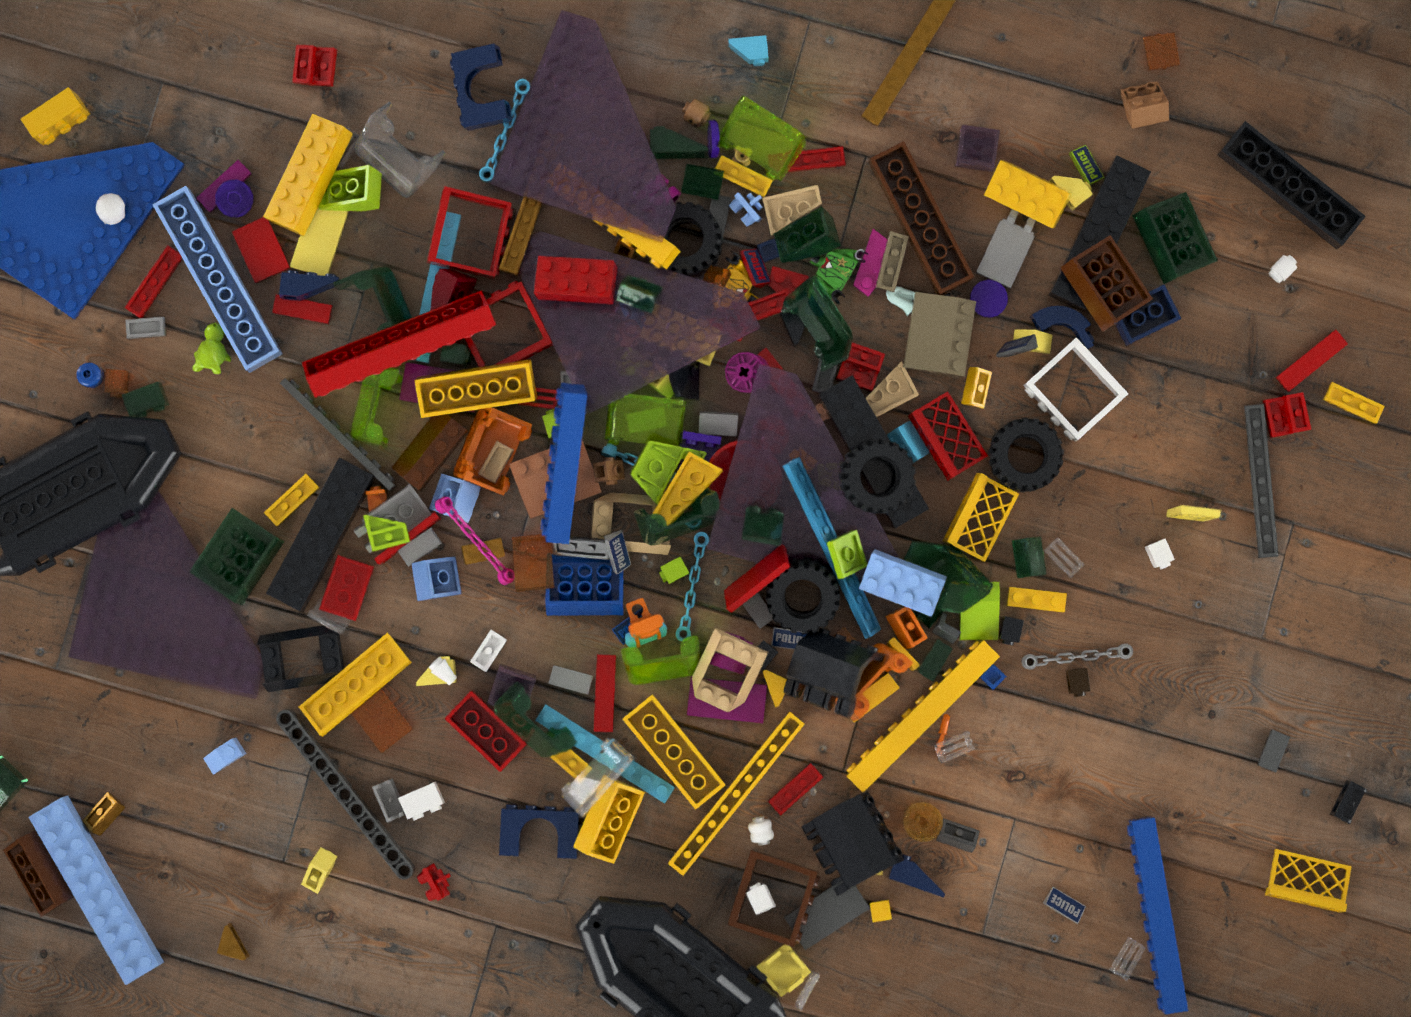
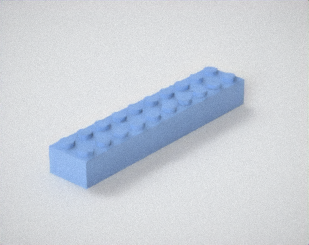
M184 186L152 204L245 370L250 373L283 354L192 191L187 186Z
M68 796L61 797L29 816L30 821L124 984H129L164 963Z

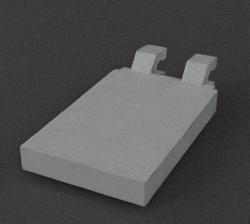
M1013 209L1010 211L1007 220L999 221L976 271L977 274L997 281L1009 289L1012 287L1035 237L1033 236L1034 232L1031 230L1036 220L1029 217L1024 228L1014 224L1019 212Z
M408 484L366 515L406 523L409 532L432 513L411 484ZM364 519L362 520L363 523L353 530L358 538L367 533ZM369 541L364 546L371 553L372 549Z

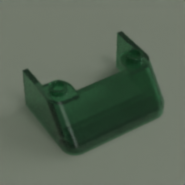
M388 267L359 271L333 283L339 291L354 284L360 290H368L373 287L387 319V322L381 324L376 332L413 318L396 277Z
M812 276L785 297L781 312L783 314L787 312L799 316L816 342L814 353L818 359L821 358L820 370L824 372L849 358L853 333L820 281L815 276Z
M912 541L903 559L947 576L943 586L946 592L938 606L939 610L956 613L965 612L990 594L993 588L990 580L960 549L952 545Z

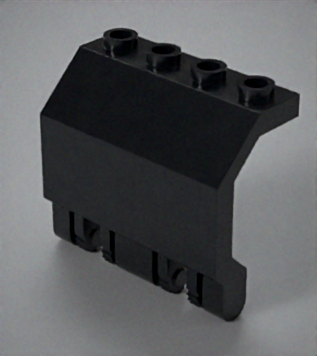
M823 628L814 633L811 630L796 644L786 674L787 680L783 692L786 695L799 699L806 685L802 697L803 701L828 711L832 710L836 697H838L834 712L843 717L851 718L856 706L855 694L864 668L872 660L882 662L884 654L879 653L878 648L867 645V648L862 647V642L853 639L851 642L846 641L847 637L836 634L832 636L830 635L831 631Z
M868 791L836 805L801 827L805 835L814 831L806 836L808 841L815 839L818 835L822 840L821 843L814 845L812 849L815 852L825 847L815 855L823 869L834 864V866L824 871L826 875H830L836 870L838 871L840 877L833 879L830 882L831 885L835 886L842 881L844 882L833 888L837 896L854 888L877 873L904 861L902 851L895 844L891 831L887 829L884 818L878 812L875 801Z

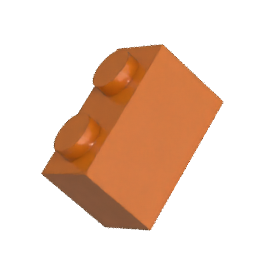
M902 606L885 616L905 649L913 648L928 639L912 609Z

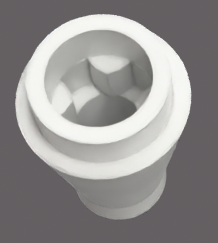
M440 656L429 666L431 673L445 681L448 685L457 678L446 660Z

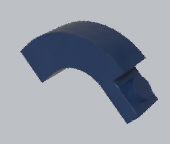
M1050 306L1030 316L1038 331H1044L1056 325L1065 326L1075 334L1077 339L1087 349L1094 346L1092 343L1094 339L1091 333L1085 331L1091 324L1081 313L1072 308Z

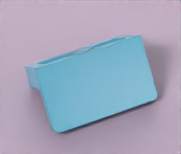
M911 421L904 423L887 434L890 442H895L899 444L900 448H904L908 452V457H911L913 462L930 453Z

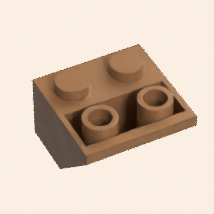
M1148 82L1144 85L1121 89L1126 117L1132 129L1169 121V101L1158 82Z

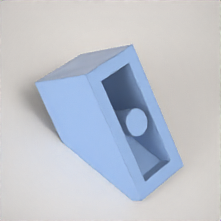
M232 738L203 759L214 775L246 755V752L238 739Z

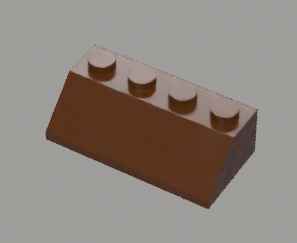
M447 414L432 416L391 468L419 491H422L469 431Z
M36 830L20 837L3 850L41 917L74 898L73 893Z

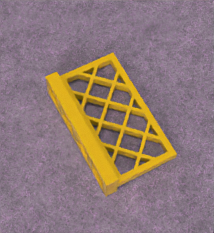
M976 473L942 541L985 562L1019 493L988 478V476L982 473ZM987 482L994 486L996 493L986 496L984 488ZM1007 492L1013 495L1010 502L1003 505L1000 494ZM997 495L1000 506L990 509L987 498ZM984 500L987 510L978 513L976 504L978 501ZM1001 508L1003 516L1001 520L994 522L991 511ZM988 513L991 523L982 526L979 515ZM976 517L978 527L969 530L968 520ZM992 526L994 534L986 539L983 528ZM980 530L983 540L973 543L970 533ZM967 534L970 544L966 546L958 544L960 536ZM984 543L986 550L983 556L976 553L974 545Z
M1275 849L1269 884L1265 895L1334 912H1346L1347 904L1345 903L1352 866ZM1279 854L1286 856L1290 862L1283 868L1278 863ZM1300 859L1305 860L1309 866L1303 872H1300L1295 864ZM1318 864H1323L1328 871L1321 877L1314 869ZM1292 865L1298 875L1290 880L1284 870ZM1338 868L1345 870V876L1340 881H1338L1333 873ZM1311 869L1317 879L1308 884L1303 874ZM1281 872L1287 882L1283 885L1274 884L1275 876ZM1328 874L1331 875L1336 883L1329 888L1322 881V878ZM1298 877L1306 885L1301 890L1296 889L1292 884V881ZM1319 881L1325 891L1315 894L1310 886ZM1338 886L1342 892L1341 899L1334 898L1330 890Z

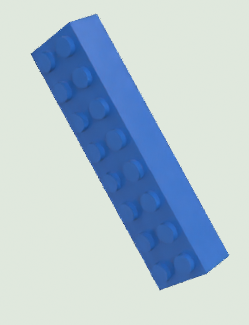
M561 383L560 388L556 390L558 407L554 408L556 426H552L551 432L554 444H550L549 456H551V463H548L547 466L549 482L546 481L545 483L547 500H543L545 518H541L540 529L542 530V536H545L546 542L569 544L587 392L584 385Z

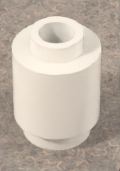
M1283 255L1270 268L1269 275L1277 283H1281L1297 269V261L1291 255Z

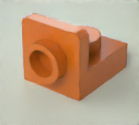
M381 486L370 487V491H365L369 512L388 499L387 490L382 489Z

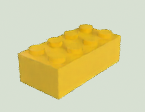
M1000 160L984 193L985 196L1050 228L1056 227L1072 192L1005 160Z
M604 775L573 847L586 855L614 864L645 792Z

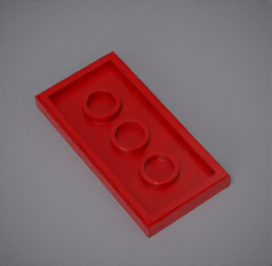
M783 544L724 590L726 609L730 613L739 608L790 567L787 549Z

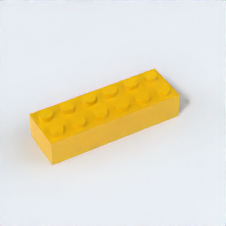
M312 114L263 217L278 226L305 236L353 133L344 126Z
M531 359L418 376L414 380L421 418L531 402L537 398Z
M653 694L623 718V721L695 810L726 785Z

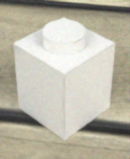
M1161 539L1145 546L1154 568L1160 567V570L1171 565L1170 561L1175 560L1166 539Z
M757 883L750 887L751 891L746 893L757 915L776 907L767 885Z

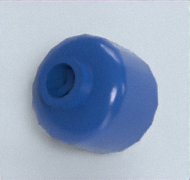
M88 362L80 365L76 376L81 385L88 388H96L103 382L104 372L98 365Z

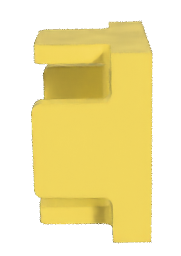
M786 944L781 945L757 965V968L767 976L766 981L781 997L787 992L793 991L811 973L791 946Z

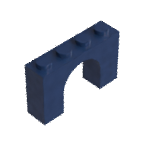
M493 43L451 53L450 66L455 74L453 83L458 92L456 101L461 109L459 117L461 125L471 131L511 122L512 115L509 102L503 99L478 104L473 100L470 92L471 82L476 74L486 69L503 66L500 47Z
M506 804V808L503 807L501 809L499 855L519 856L523 826L532 819L542 818L550 821L557 830V858L577 859L578 850L573 846L579 834L580 811H575L576 807H564V810H556V806H545V809H537V805H525V808H518L516 804Z

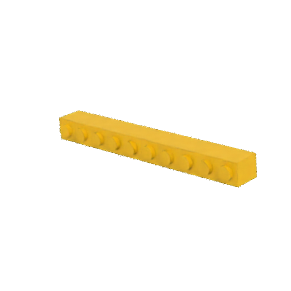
M978 640L969 647L971 651L966 656L962 654L955 661L957 665L953 669L949 667L942 674L944 678L939 683L935 681L928 688L930 692L926 696L922 694L915 701L917 705L912 710L908 708L901 715L903 719L898 724L894 722L887 729L889 733L885 737L881 735L874 742L876 746L871 750H865L860 756L862 759L857 764L854 762L847 768L846 771L848 773L846 776L862 793L1000 657L984 640L980 642Z
M790 711L786 714L668 861L671 867L682 876L687 872L805 725Z

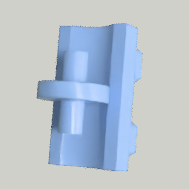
M737 192L734 195L735 199L730 203L729 207L735 213L739 212L743 207L748 213L741 218V221L747 227L755 222L759 223L762 218L754 210L753 206L758 211L761 210L763 206L759 201L762 197L760 195L754 197L749 193L746 197L751 202L748 203L742 194Z

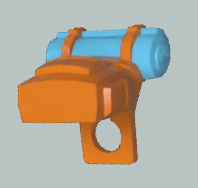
M643 598L625 605L630 617L629 633L625 634V643L630 649L639 648L643 644L656 639H662V637L666 636L667 626L662 616L650 614ZM635 604H639L643 608L642 617L640 618L632 612V607Z

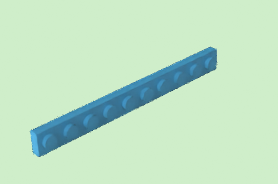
M800 457L794 458L783 465V468L864 638H870L880 631L881 627L864 591L859 589L860 583L856 574L853 573L844 579H838L827 542L837 538L836 532Z

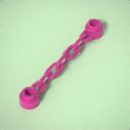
M441 497L436 500V510L441 514L447 513L464 534L477 546L478 550L498 571V581L502 585L513 582L515 578L514 571L506 568L475 534L474 530L454 509L452 500L449 497ZM466 528L471 531L470 534L467 533ZM484 546L488 552L485 553L481 548Z

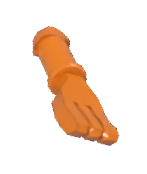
M944 714L941 721L940 730L938 731L940 737L935 747L936 754L941 753V745L945 735H947L950 720L948 714Z

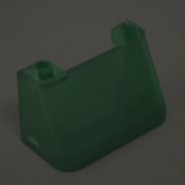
M707 487L691 504L692 510L681 514L673 524L668 526L666 520L660 514L650 515L643 508L634 511L643 541L653 546L710 526L715 521L720 507L717 492Z
M518 681L495 703L494 711L497 717L541 757L547 758L569 751L577 743L574 734L566 726L563 729L551 727L544 733L525 715L531 706V699L523 691L524 687Z

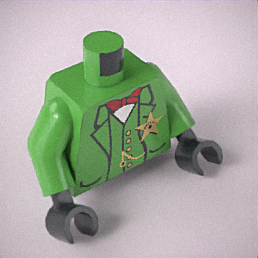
M834 249L829 251L825 258L814 253L809 262L819 268L815 276L817 277L816 282L821 292L832 298L836 304H840L837 299L839 296L845 298L842 290L858 263L857 260L861 263L866 262L861 258L863 254L868 255L863 249Z

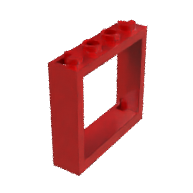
M444 186L426 263L494 279L496 275H499L500 264L498 262L500 256L503 257L505 245L502 244L504 238H507L510 227H507L508 219H512V203ZM450 197L503 210L489 271L436 258Z
M518 281L510 283L506 290L493 292L486 301L488 306H491L520 291L544 339L494 365L524 361L555 344L523 282L518 283ZM472 337L465 338L478 366H486Z

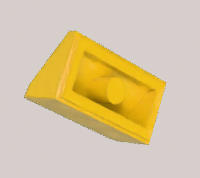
M969 367L961 404L984 409L992 375L991 371L978 367Z

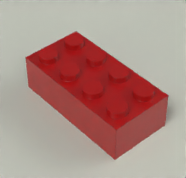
M538 256L534 294L538 300L614 304L618 267L614 260Z
M471 690L444 718L499 772H502L528 744L474 690Z

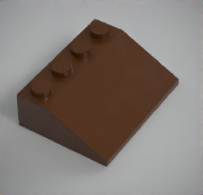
M1111 235L1060 267L1102 331L1107 330L1153 300Z

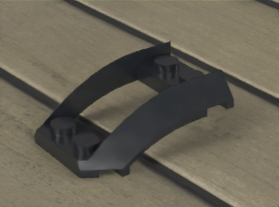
M324 625L260 635L256 644L260 645L265 683H262L267 692L325 684L344 669L339 632L326 628ZM319 636L324 674L286 680L280 642Z

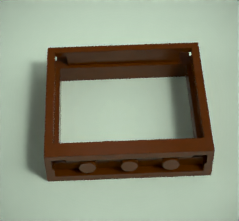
M751 850L727 925L795 947L796 943L800 944L803 935L800 932L802 924L806 925L809 914L806 911L807 907L812 906L815 895H812L813 888H817L819 885V871ZM758 859L810 876L790 939L738 921Z

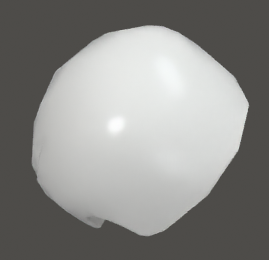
M113 193L102 195L96 203L97 215L105 224L113 225L119 223L125 217V203L123 199Z

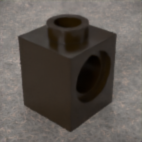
M1087 668L1065 670L1068 692L1070 694L1074 693V697L1085 696L1086 692L1091 691Z

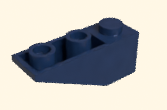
M288 270L287 273L281 272L279 296L283 300L302 301L341 285V281L335 274L320 276L314 272L298 274L297 271Z

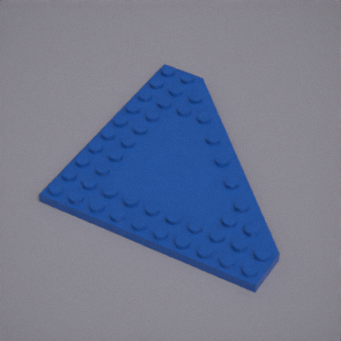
M150 142L1 169L0 268L76 320L154 210L152 204L161 200L185 164L155 143ZM113 193L119 195L125 203V217L117 224H105L97 215L96 203L104 194Z

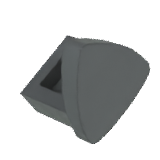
M942 612L932 633L953 644L961 632L944 623L948 614Z

